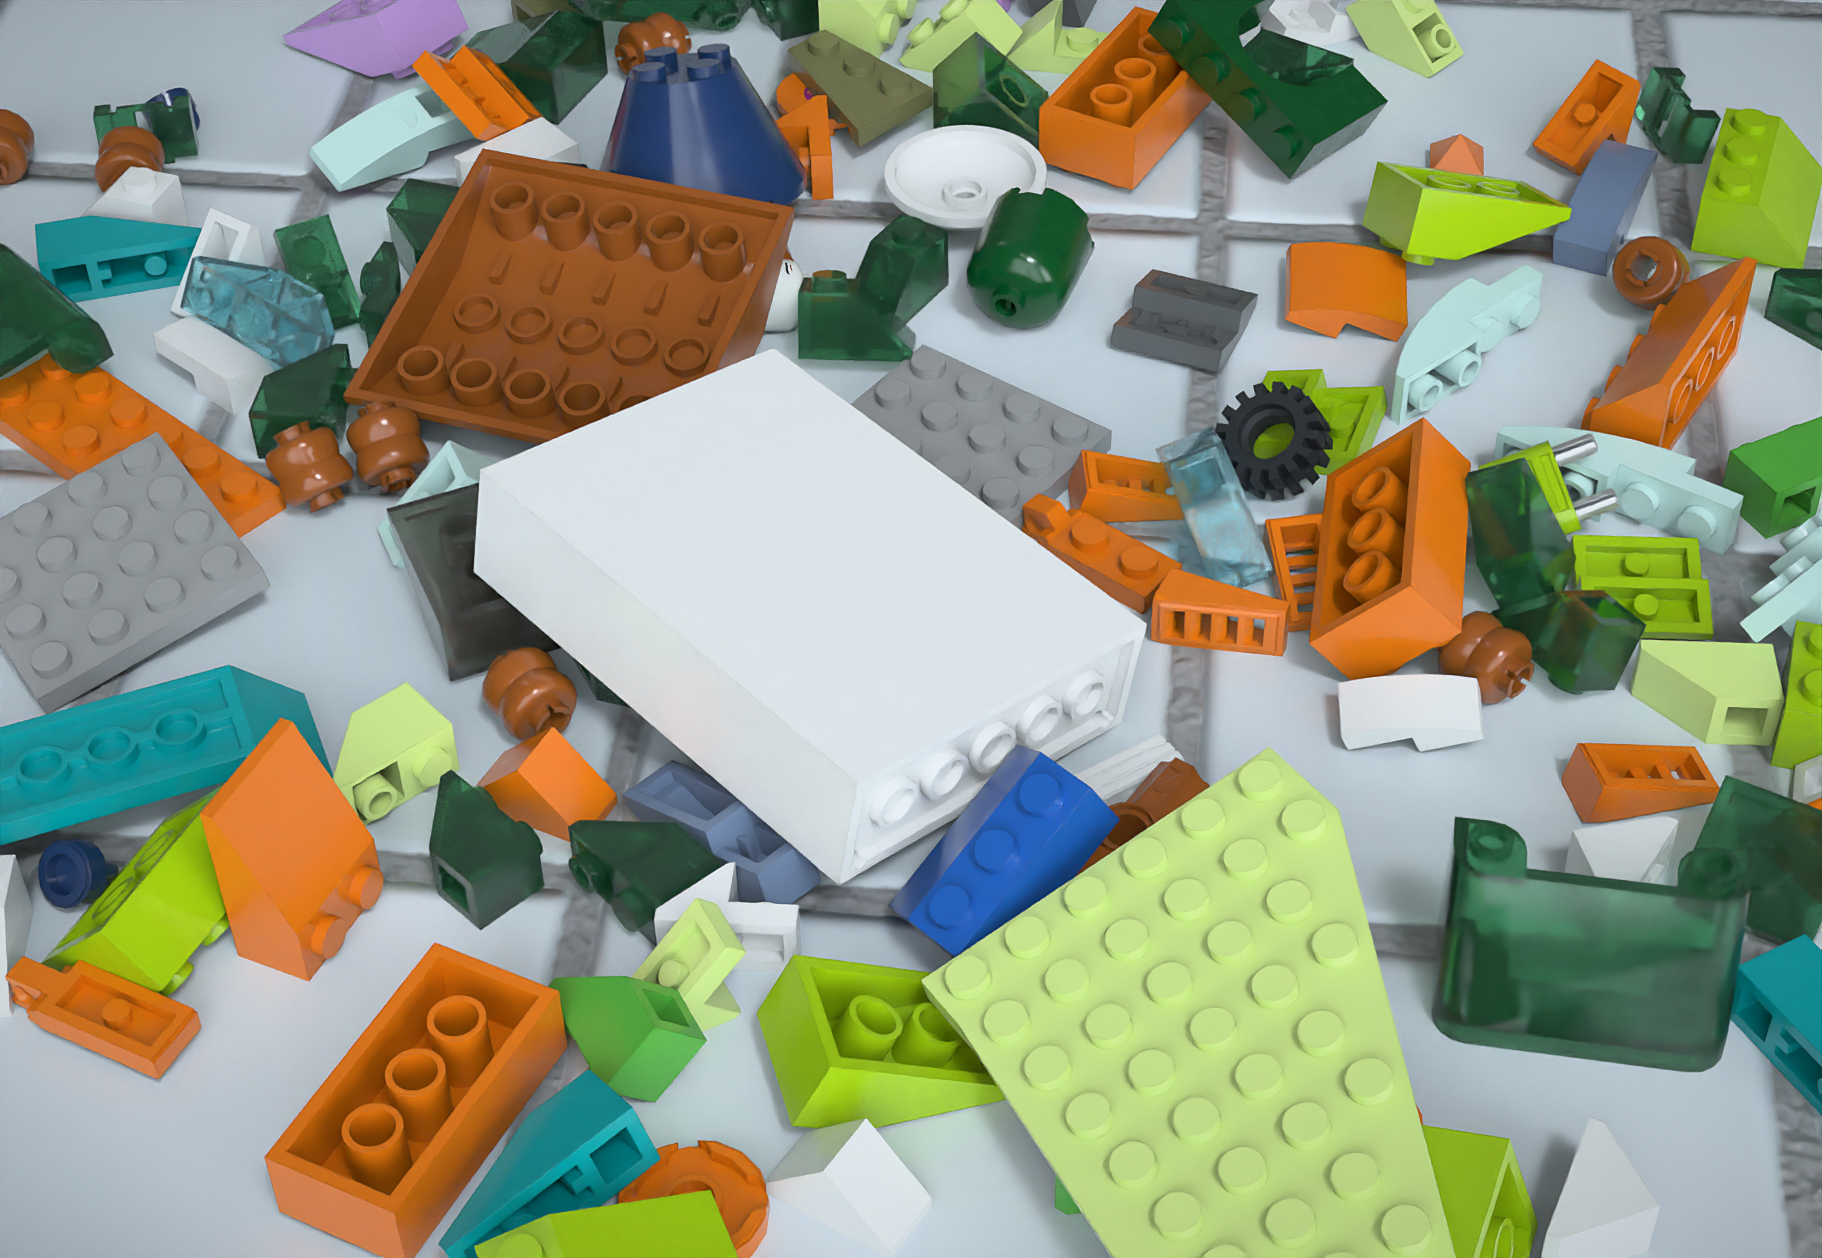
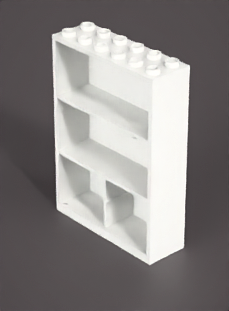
M775 348L766 350L480 469L473 572L838 885L960 816L1017 744L1040 751L1053 761H1056L1122 722L1147 623Z

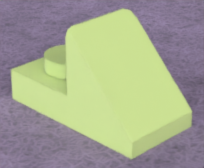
M1053 0L1019 27L1023 32L1004 58V68L1072 74L1110 33L1096 32L1086 27L1063 29V0Z
M696 898L633 974L632 978L677 989L703 1032L733 1020L741 1013V1009L723 980L745 955L746 951L718 905Z

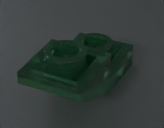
M383 241L371 261L364 264L360 275V289L367 298L364 299L360 308L359 325L361 330L366 333L368 349H370L403 290L398 255L394 242Z

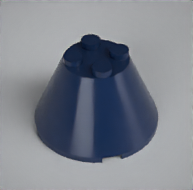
M722 43L704 45L697 49V53L677 54V49L674 47L650 49L644 52L645 62L634 66L629 71L601 162L600 171L763 202L770 201V203L779 205L791 203L805 191L807 187L806 169L737 59L731 56L729 45Z

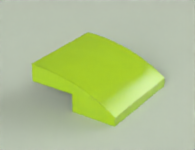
M1323 369L1267 371L1262 383L1270 392H1272L1273 381L1283 382L1288 389L1292 385L1300 388L1305 396L1308 395L1330 426L1331 431L1328 434L1333 439V450H1324L1330 461L1327 468L1316 465L1314 470L1317 474L1329 475L1372 448L1388 406L1384 386L1328 388ZM1281 423L1266 429L1255 442V456L1266 459L1274 457L1285 450L1294 436L1293 427L1287 423Z
M1572 535L1569 545L1570 569L1576 614L1582 636L1689 640L1712 639L1714 632L1709 580L1702 579L1698 538Z

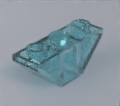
M205 256L192 258L180 308L311 385L317 386L322 384L335 337L329 311L322 293L277 268Z
M1213 428L1203 429L1155 448L1161 467L1207 577L1243 588L1274 576L1272 565L1241 484L1224 445Z

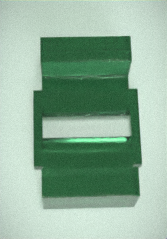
M1652 67L1634 111L1644 124L1642 130L1661 154L1668 155L1674 163L1702 164L1721 118L1714 110H1697L1690 106L1692 100L1681 88L1686 75L1680 68ZM1663 121H1668L1664 133L1660 137L1658 135Z
M190 95L174 97L173 105L165 106L164 101L116 106V112H112L111 104L94 106L93 122L98 145L104 135L116 127L127 125L138 127L135 112L148 111L152 132L161 141L165 151L164 164L175 163V158L198 155L199 141Z

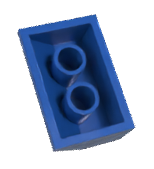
M1017 744L889 903L888 907L951 957L955 958L1073 879L1120 819L1090 786L1042 752Z

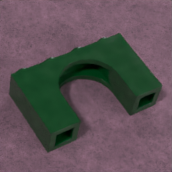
M1166 0L1147 31L1289 179H1292L1362 136L1388 102L1353 64L1325 81L1312 86H1297L1282 82L1258 67L1246 53L1239 36L1257 27L1275 0Z

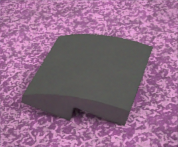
M1152 269L1135 285L1132 307L1113 325L1111 346L1219 372L1241 339L1257 305L1258 294Z

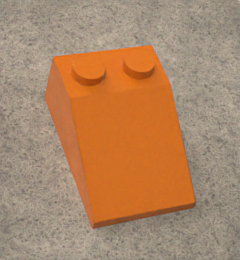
M280 718L199 814L238 956L309 982L325 960L337 954L344 942L347 931L364 909H369L376 903L382 891L384 878L380 870L374 838L292 721Z

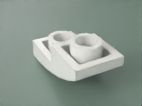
M1406 674L1363 678L1338 683L1340 735L1348 750L1413 738L1418 750L1422 752L1484 739L1481 692L1477 678L1438 674Z

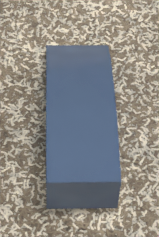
M1607 139L1603 141L1586 167L1568 203V206L1572 208L1570 219L1559 224L1553 238L1554 264L1604 277L1607 276L1619 244H1624L1656 163L1658 152Z
M671 760L622 794L625 805L678 857L703 877L710 875L727 863L735 862L739 902H771L774 904L791 905L822 882L817 866L717 780L707 774Z

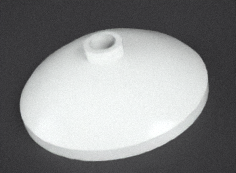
M977 125L947 126L917 134L894 149L888 157L884 168L886 192L890 200L900 210L921 223L956 231L982 230L999 196L1016 187L1021 189L1019 193L1031 192L1042 194L1046 187L1047 178L1046 163L1040 152L1032 144L1013 133Z

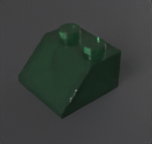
M973 33L932 70L934 129L955 125H977L997 128L1025 139L1039 151V107L1049 98L1048 92L979 33Z

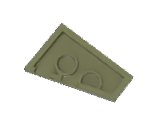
M827 30L815 33L808 39L788 49L789 68L814 96H827L830 115L838 124L845 123L848 126L850 138L858 148L933 105L932 87Z

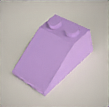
M341 0L286 33L283 37L287 45L369 77L392 73L394 79H399L416 72L412 65L425 50L436 55L447 52L455 46L452 39L469 29L456 0Z

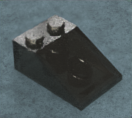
M479 483L386 509L389 523L431 641L450 682L488 671L491 663L499 655H506V652L509 650H516L522 647H537L545 652H551L562 648L473 572Z

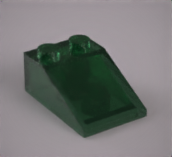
M557 10L479 31L465 44V46L487 54L545 119L555 125H559L608 74L603 21L584 17L573 11Z

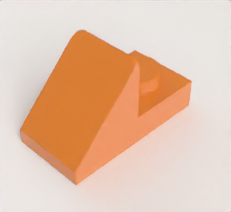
M1596 59L1534 141L1533 146L1540 155L1580 176L1605 139L1626 144L1641 84L1638 80Z
M816 95L776 120V123L806 169L807 179H811L812 200L834 199L827 96Z

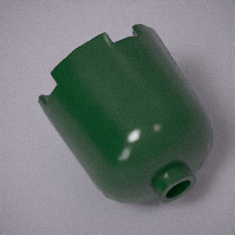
M1016 187L999 196L985 221L969 259L966 271L967 288L976 306L989 319L1003 326L1027 329L1043 326L1055 319L1064 308L1094 251L1095 242L1092 241L1086 227L1089 222L1088 215L1071 198L1051 188H1045L1042 194L1031 192L1019 193L1021 189Z

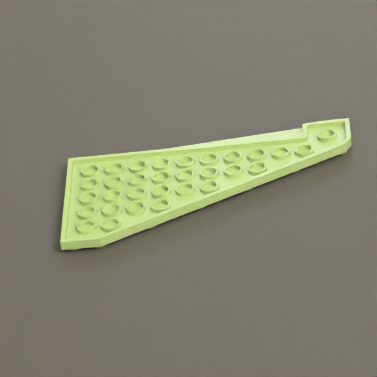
M1270 747L921 980L928 999L976 1053L1112 1258H1456L1339 809Z

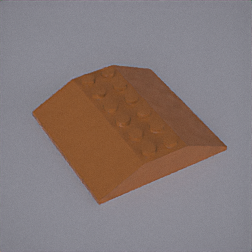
M482 148L343 395L345 402L365 407L378 401H394L395 407L412 409L418 419L540 445L754 356L764 334L795 217L794 207Z

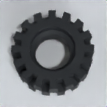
M1273 381L1272 392H1270L1264 383L1253 385L1256 396L1249 398L1242 391L1235 396L1241 404L1237 410L1226 405L1222 411V415L1229 423L1217 422L1215 433L1221 440L1214 442L1215 450L1221 457L1219 460L1246 492L1250 490L1255 497L1265 499L1268 492L1274 500L1284 499V488L1288 487L1292 494L1296 496L1304 492L1299 483L1301 480L1307 478L1313 485L1320 478L1314 470L1316 465L1327 468L1330 458L1324 450H1333V439L1328 434L1331 431L1330 426L1308 395L1305 396L1300 388L1292 385L1288 389L1283 382ZM1281 423H1287L1293 427L1294 436L1285 450L1271 458L1261 459L1255 456V442L1266 429Z

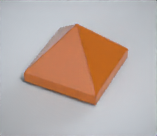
M1462 134L1431 143L1429 168L1484 176L1483 146Z

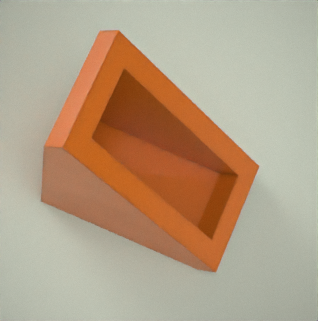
M554 727L504 751L468 794L469 804L581 847H584L618 803L617 794Z

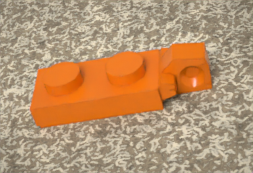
M1037 493L1022 506V510H1024V527H1022V532L1037 540L1038 544L1107 595L1140 614L1145 613L1152 607L1154 595L1170 567L1178 570L1183 568V564L1090 514L1082 513L1080 509L1071 508L1066 511L1063 504L1055 499Z
M22 956L5 975V979L9 981L14 995L12 997L13 1002L27 1009L28 1019L39 1025L40 1028L158 1080L202 1028L198 1012L194 1008L80 959L74 966L66 965L59 972Z

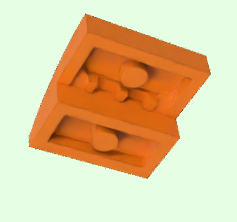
M463 45L451 60L425 50L412 65L417 73L477 139L489 141L537 118H545L487 54Z
M1306 242L1291 244L1286 251L1285 320L1334 339L1337 338L1344 325L1348 323L1398 342L1408 326L1406 260L1402 259L1399 255L1387 251L1348 243Z

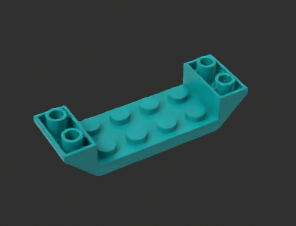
M225 665L0 727V846L227 782L280 718L292 721L332 779L333 773L305 694L237 667Z

